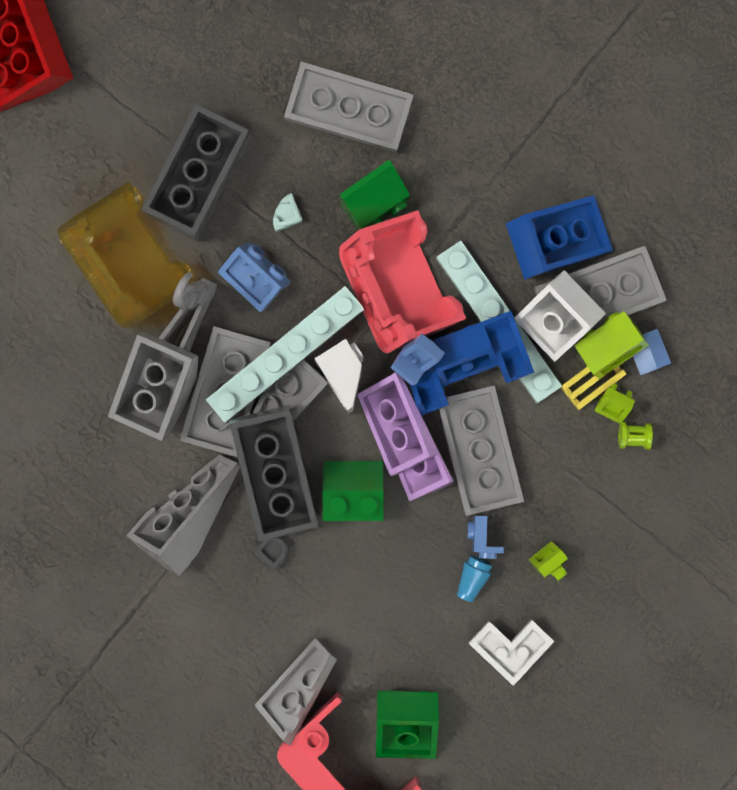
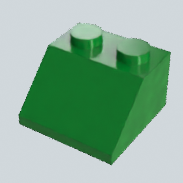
M387 160L340 194V203L344 212L359 230L383 222L382 220L390 214L393 216L400 214L408 207L406 202L409 201L410 195L390 160Z
M324 461L323 521H383V461Z
M377 691L376 758L436 759L439 726L438 692Z

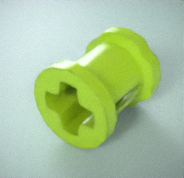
M620 422L618 430L619 449H625L626 446L644 447L645 450L651 449L653 437L651 423H645L644 426L626 425V422Z

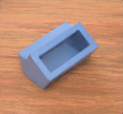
M658 329L642 334L649 346L633 356L640 375L671 364Z

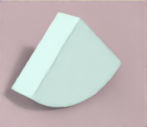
M292 193L285 196L275 210L273 218L275 232L303 222Z

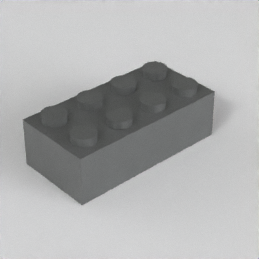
M195 104L141 208L145 216L199 243L252 139L250 131Z
M289 405L230 419V428L258 540L263 541L318 527Z

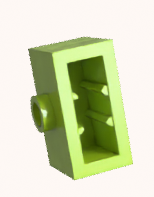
M625 311L611 314L604 320L605 324L597 330H589L574 345L592 374L599 379L649 346L632 318Z

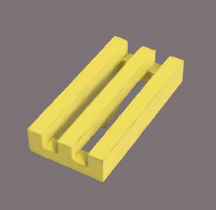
M588 366L560 388L576 409L580 410L625 376L626 373L618 366L614 369L616 375L580 402L576 397L600 380L593 376L574 392L569 389V387L590 372Z

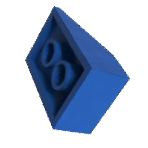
M594 195L527 213L506 223L524 280L613 251Z

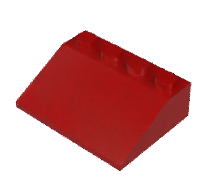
M0 0L1 112L50 93L74 79L44 0Z

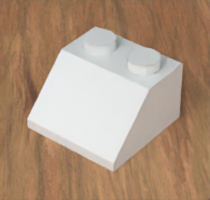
M564 270L514 320L555 362L606 313Z
M345 339L316 357L315 361L349 414L354 410L362 374L361 362L364 361V357L355 343L349 345Z

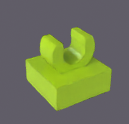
M614 383L611 387L607 388L594 411L620 424L632 410L635 400L631 399L632 392L629 390L625 395L616 391L618 385Z
M552 541L528 559L544 578L551 574L559 581L567 574L561 564L568 558Z

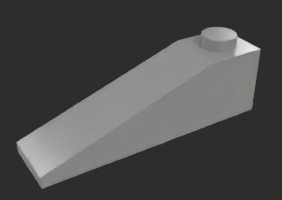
M219 454L191 477V483L183 490L178 492L175 489L168 495L170 500L157 510L153 507L147 511L127 534V537L163 567L180 576L199 553L240 466L238 463Z

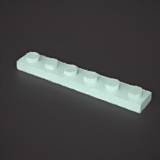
M459 241L436 257L479 322L510 311L462 241ZM516 322L535 372L519 379L537 404L562 387V385L521 326Z
M344 286L214 392L206 401L226 424L363 312L364 308L348 288Z

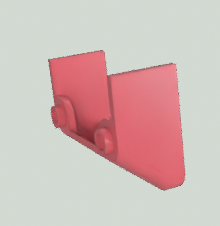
M339 691L301 725L291 745L283 742L279 747L277 757L280 765L303 790H346L318 759L329 745V734L320 724V721L342 702L343 695ZM415 776L401 790H421L420 780Z

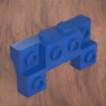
M512 312L503 313L433 340L436 346L445 353L441 360L426 370L418 383L414 386L410 385L420 414L424 415L449 405L443 386L496 366L500 367L506 383L535 373Z

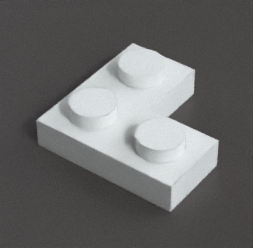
M532 620L524 626L512 641L508 640L488 621L468 643L514 686L552 645L554 640Z

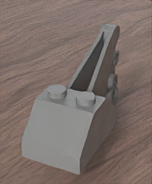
M191 272L186 273L181 278L175 289L173 304L179 307L180 310L160 337L157 338L146 332L137 334L108 414L109 418L160 441L169 436L185 409L195 385L198 356L191 353L190 350L217 287L216 283L205 278L191 282L187 286L193 276ZM197 307L180 346L173 345Z

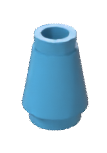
M470 555L468 561H464L456 595L465 601L473 602L491 576L492 572L490 569L492 564L482 558Z

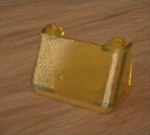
M130 181L81 211L57 229L61 243L112 318L122 328H128L144 320L173 300L175 289L181 278L188 272H191L193 275L191 268L186 263L179 261L170 262L138 214L142 208L143 197L140 191L132 186ZM193 276L189 280L187 286L191 284V282H196Z

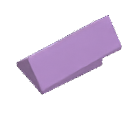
M395 372L357 394L390 476L399 475L409 502L453 484V479L400 375Z

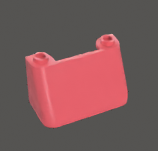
M418 210L359 229L341 244L339 248L342 266L358 302L364 308L363 313L375 341L384 353H390L403 348L420 334L428 337L466 319L463 306L458 299L451 295L442 297L422 252L420 244L425 241L428 229Z

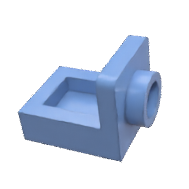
M420 334L402 348L391 368L410 385L414 386L426 370L441 360L445 352L436 346L432 340Z
M473 515V521H468L467 539L472 540V551L479 552V558L497 559V553H504V547L486 546L487 516Z

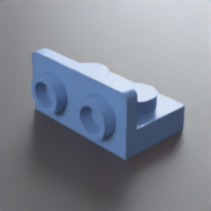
M250 242L238 246L218 271L259 312L264 311L279 292L291 283V280L286 277L285 270L269 261L265 257V252L258 245L251 244Z

